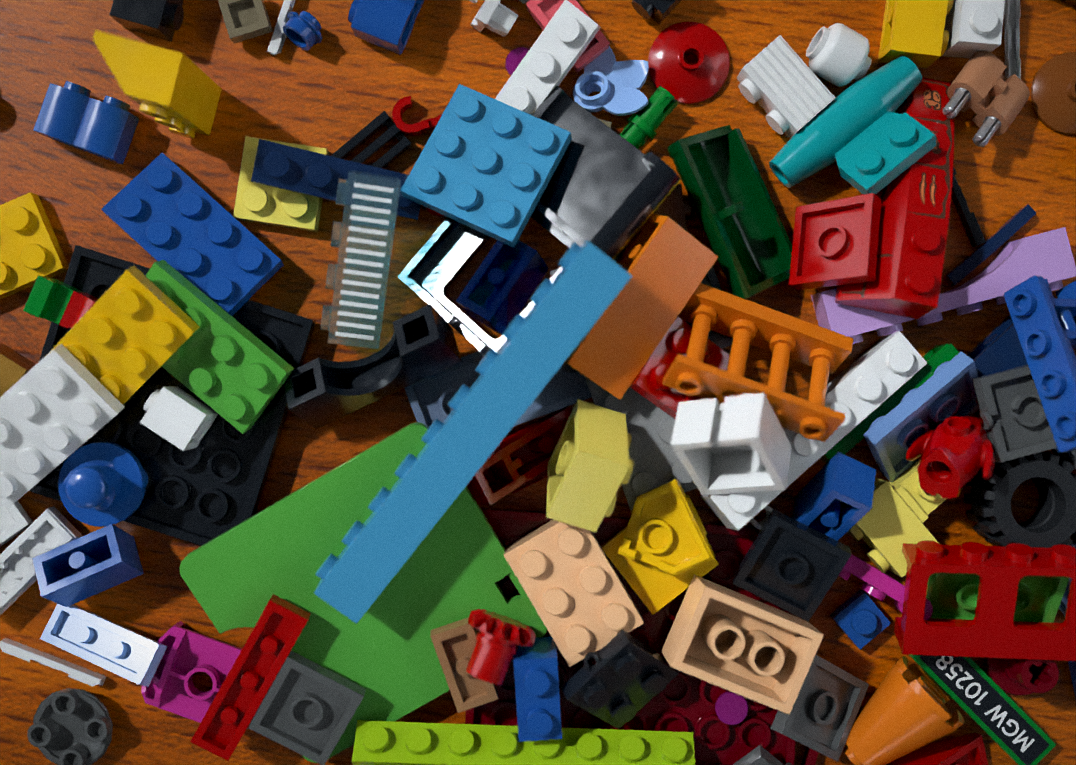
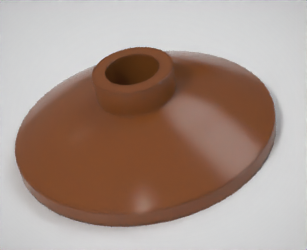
M1076 52L1057 55L1044 63L1033 79L1030 92L1032 107L1038 119L1049 129L1067 135H1076Z

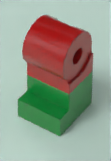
M38 275L23 311L71 329L99 299L60 280Z

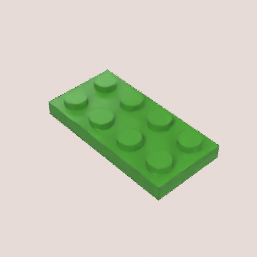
M165 260L154 262L146 277L200 326L162 367L242 434L247 432L257 421L294 368Z

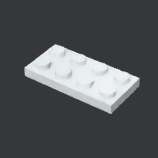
M62 344L48 353L0 397V503L7 509L125 408Z

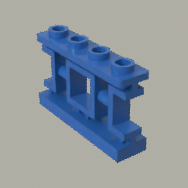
M1032 276L1006 291L1004 299L1058 451L1070 452L1076 449V356L1073 349H1076V281L1056 291L1057 298H1054L1047 279H1044L1042 276Z

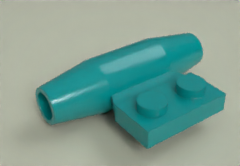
M900 56L854 82L794 134L769 162V166L774 175L783 185L791 188L837 162L841 177L861 194H877L937 145L936 135L906 112L904 114L894 113L922 82V75L918 67L908 57Z

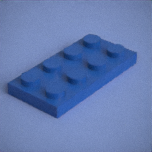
M164 153L156 157L101 209L156 261L165 260L231 316L284 265L277 255Z

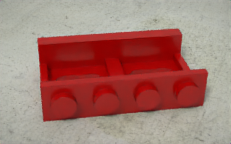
M927 540L920 541L917 544L903 543L902 552L907 561L902 617H895L894 633L903 655L1076 661L1075 547L1057 544L1051 548L1030 547L1021 543H1010L1007 546H985L978 542H965L962 545H941L940 543ZM964 573L978 574L980 576L976 613L973 620L929 618L926 621L924 619L928 579L932 574ZM1060 576L1071 578L1063 623L1014 621L1018 585L1022 577Z

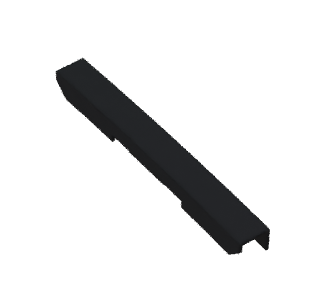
M953 166L951 199L972 247H975L986 241L974 212L970 213L965 197L955 178L957 172Z

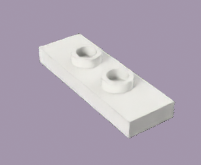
M54 506L47 508L0 554V615L37 580L32 558L83 536Z

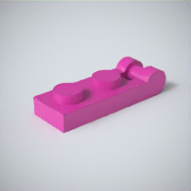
M851 555L838 576L848 580L851 574L864 581L861 586L862 590L882 602L887 595L892 597L896 608L902 613L905 586L856 556ZM926 599L924 619L927 621L933 613V607L931 602Z

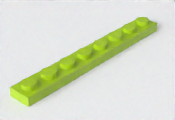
M357 720L352 764L695 765L693 732L562 728V739L519 742L518 726Z

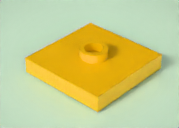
M627 526L601 546L604 553L652 615L689 587L694 575L703 577L719 565L718 561L714 558L674 576L640 560H633L617 554Z

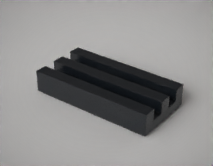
M383 111L331 156L345 159L384 126L388 130L351 161L363 164L395 137L399 142L371 165L384 169L411 147L412 144L401 130L396 127L388 114Z

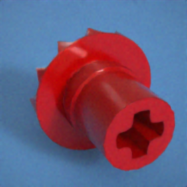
M485 609L473 610L470 613L468 623L480 630V632H477L475 638L477 641L466 672L482 681L502 685L513 654H516L518 650L517 645L532 647L537 635L529 626L508 616Z

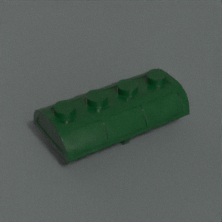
M730 125L679 139L671 144L667 151L676 166L691 204L710 241V246L714 254L718 256L717 259L733 292L732 294L746 299L789 279L792 244L740 129L735 128L732 131Z

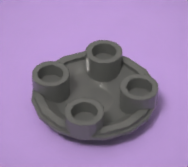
M66 688L53 692L40 703L34 715L33 725L28 729L27 737L33 746L38 747L48 760L57 765H92L106 753L112 741L113 723L108 709L98 697L82 689Z

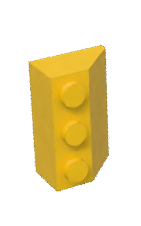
M94 31L93 40L124 94L140 104V112L155 117V122L168 126L169 131L188 138H194L195 132L210 136L222 88L185 54L101 31Z

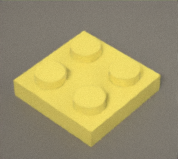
M245 136L233 217L241 221L318 232L323 198L251 182L258 143L261 138ZM262 139L328 156L330 154L327 148Z

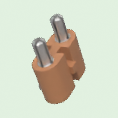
M977 51L970 57L948 87L947 93L950 100L943 109V114H947L946 117L949 119L955 118L960 110L965 112L971 108L975 112L971 120L980 129L973 137L974 144L977 143L976 146L979 147L986 146L993 135L999 136L1004 134L1030 96L1029 88L1015 74L1008 78L1002 74L1007 66L988 51Z

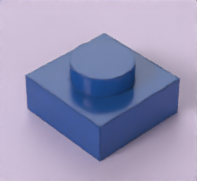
M861 589L830 614V617L858 649H862L891 624L876 604Z

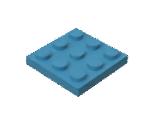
M459 84L400 191L409 200L509 246L515 247L572 140L571 132Z

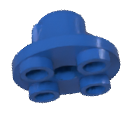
M97 442L80 447L67 458L59 474L58 489L63 505L74 518L87 525L103 527L124 521L138 509L143 500L149 478L137 457L127 448L116 443Z

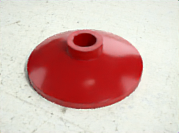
M691 21L676 23L663 30L653 42L648 56L649 75L656 89L659 86L663 87L679 103H700L714 96L723 86L730 67L729 52L721 36L709 26ZM688 52L694 53L698 58V63L694 65L687 64L684 61L683 55Z

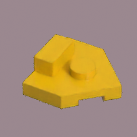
M678 478L651 489L636 498L631 518L617 554L633 560H640L674 576L714 559V552L706 538L707 532L689 495L686 496Z

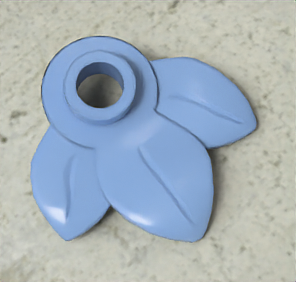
M609 46L606 51L584 67V74L577 79L573 88L574 101L588 112H599L604 109L616 116H626L642 110L648 104L647 97L640 91L648 76V61L626 60L616 62L615 54ZM592 92H600L595 96H588Z

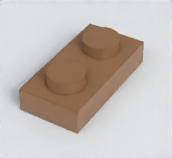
M469 617L432 629L430 634L458 713L499 699L495 684L482 681L466 672L477 641L475 639L477 631L468 623Z

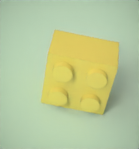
M577 399L548 462L546 518L596 532L603 517L611 516L616 504V492L620 484L626 485L628 483L634 466L633 459L629 458L632 436L631 433H627L626 414Z

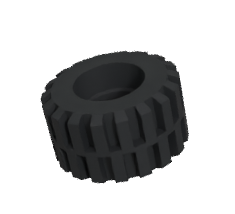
M1039 452L1005 462H995L992 477L989 479L983 478V468L978 471L977 477L972 478L966 483V485L972 487L971 494H964V503L971 504L972 508L965 511L967 518L977 522L973 529L977 534L986 537L985 540L995 546H1007L1010 543H1021L1030 547L1051 548L1057 544L1070 546L1073 543L1070 536L1076 534V474L1072 473L1075 467L1068 461L1059 460L1060 456ZM1031 479L1039 492L1038 508L1029 520L1018 524L1011 511L1012 495L1022 482Z

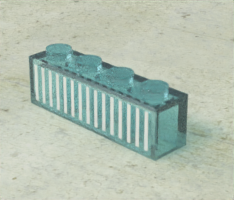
M348 170L347 180L338 179L336 204L344 205L342 222L333 221L330 247L338 248L337 264L328 263L325 289H333L331 306L323 305L320 330H328V343L379 349L401 186L399 177Z

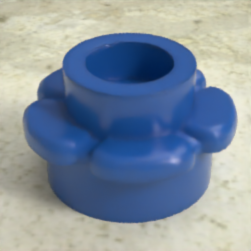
M294 11L288 13L287 17L289 20L283 26V31L292 43L308 51L314 44L322 42V35L319 32L321 25L313 15L306 11H302L300 14Z

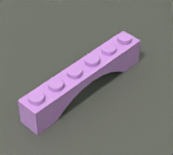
M1063 227L1006 243L997 257L977 276L957 288L939 294L938 307L916 319L917 325L922 326L943 320L941 312L955 308L957 315L982 310V301L996 298L997 305L1006 303L1004 293L1032 276H1042L1044 279H1047L1051 291L1063 288L1062 280L1076 276V265L1066 228ZM837 288L811 295L819 326L853 338V344L863 341L862 333L876 330L878 337L903 331L901 323L914 320L913 318L835 303Z

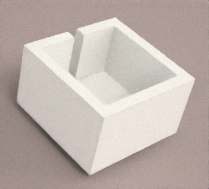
M747 393L739 396L725 397L724 403H719L717 398H702L694 401L679 402L671 447L702 495L786 490L791 444L765 393Z

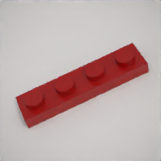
M275 594L272 595L193 735L191 743L229 761L309 620L311 613Z

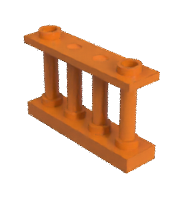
M700 283L678 315L682 320L693 324L686 356L677 355L663 377L662 384L674 388L685 395H693L699 398H717L719 403H724L725 397L739 396L747 393H765L781 427L800 433L808 439L825 442L845 420L844 413L825 407L829 373L833 374L850 355L853 347V338ZM709 330L733 338L727 371L703 363ZM749 345L773 353L767 386L744 378ZM789 359L812 367L808 400L785 392Z

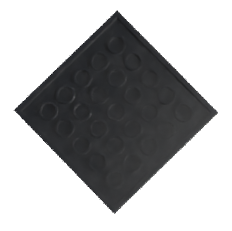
M75 245L64 283L100 299L128 268L134 265L145 276L150 268ZM248 300L232 316L294 369L303 365L315 328V320L252 300ZM51 322L39 362L70 329ZM161 366L123 405L125 408L80 447L97 442L116 443L131 451L147 472L149 479L143 500L138 509L129 518L124 520L125 522L202 546L256 514L289 410L284 384L281 386L257 421L247 432L242 434L218 414L197 448L182 451L140 423L146 413L143 409L145 402L155 390H161L163 386H178L205 405L207 404ZM67 458L29 491L61 501L58 481L61 468Z

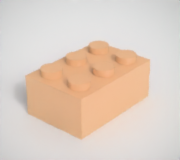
M552 519L505 547L504 557L569 667L584 659L588 653L596 652L605 647L620 631L624 630L629 633L644 624L639 610L592 531Z
M694 575L661 653L674 669L790 715L824 634L804 619Z

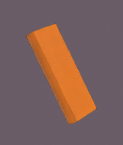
M652 214L617 261V264L631 274L632 277L564 363L612 396L621 400L718 256L668 216Z

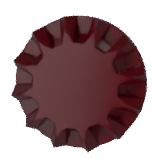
M985 658L989 670L987 674L1002 690L1013 695H1028L1034 692L1045 693L1054 688L1059 680V669L1053 660Z

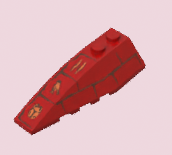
M922 77V82L895 111V113L899 114L906 112L936 135L937 145L875 194L881 199L875 281L838 285L835 303L913 319H919L938 307L953 183L954 118L949 119L946 117L947 114H943V109L950 100L947 91L951 83Z

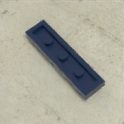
M259 139L251 182L344 204L391 210L390 214L413 220H418L421 207L420 204L405 198L400 191L408 177L407 174ZM354 183L394 189L393 193L354 187ZM353 194L387 198L392 199V204L352 198Z

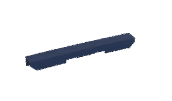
M1029 204L1021 208L985 243L946 275L953 282L951 286L956 285L1036 214Z

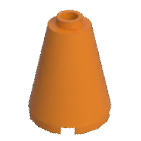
M903 656L895 662L853 723L844 752L854 765H886L957 730L965 721L958 710L951 715L944 705L950 700L948 696L919 666L914 664L909 669L908 658Z

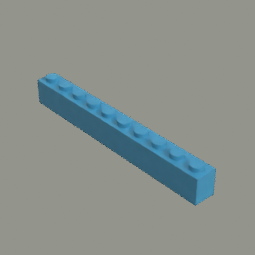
M585 240L581 247L575 242L570 246L558 262L564 269L553 283L547 278L541 283L530 298L535 303V306L524 318L518 314L502 334L508 339L498 353L490 349L475 369L480 374L470 388L465 384L459 388L448 403V406L453 409L443 423L437 418L434 420L421 438L426 443L416 457L411 453L405 457L394 473L399 477L398 481L390 491L384 486L380 489L368 506L373 511L364 524L356 520L341 541L347 546L338 557L331 553L315 575L320 578L314 594L356 624L632 277L631 274L589 241Z

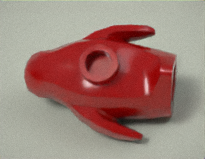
M972 416L948 417L936 429L923 433L912 443L907 450L906 460L911 462L921 458L918 466V476L922 490L932 496L940 494L943 499L956 498L960 494L961 488L981 468H983L982 474L984 479L992 477L996 460L992 444L987 437L986 430L983 428V419Z

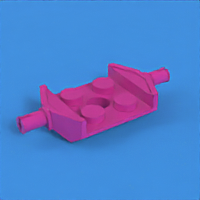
M179 621L157 641L168 647L149 687L142 686L141 693L146 704L201 723L242 649L185 629L186 623ZM195 672H205L212 678L213 687L211 691L203 692L195 687L193 683Z

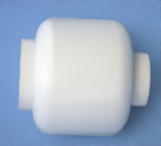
M835 23L828 28L825 26L821 27L814 35L806 51V57L809 58V68L812 72L838 87L847 85L853 79L859 80L863 78L872 62V59L868 57L870 50L869 40L841 23Z

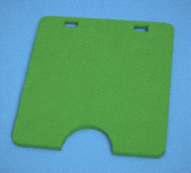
M423 423L407 425L190 552L180 564L181 577L220 634L234 628H254L273 594L311 613L291 651L366 689L361 703L329 758L354 745L357 720L396 721L450 690L430 637L432 629L468 618L473 610L485 609L508 616L529 626L537 635L536 638L543 637L547 632L546 626L504 557L506 549L467 486L357 624L314 594L320 578L315 574L331 553L336 557L340 555L347 546L341 541L356 520L364 524L373 511L368 506L383 486L390 491L398 481L399 477L394 473L409 453L416 457L426 445L421 438L429 427ZM506 575L509 576L520 594L507 600L497 584ZM303 756L306 760H308V761H310V762H313V763H317V762H315V761H313V760H311V759H309V758Z

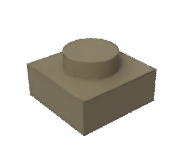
M218 0L229 37L234 44L273 32L264 0Z

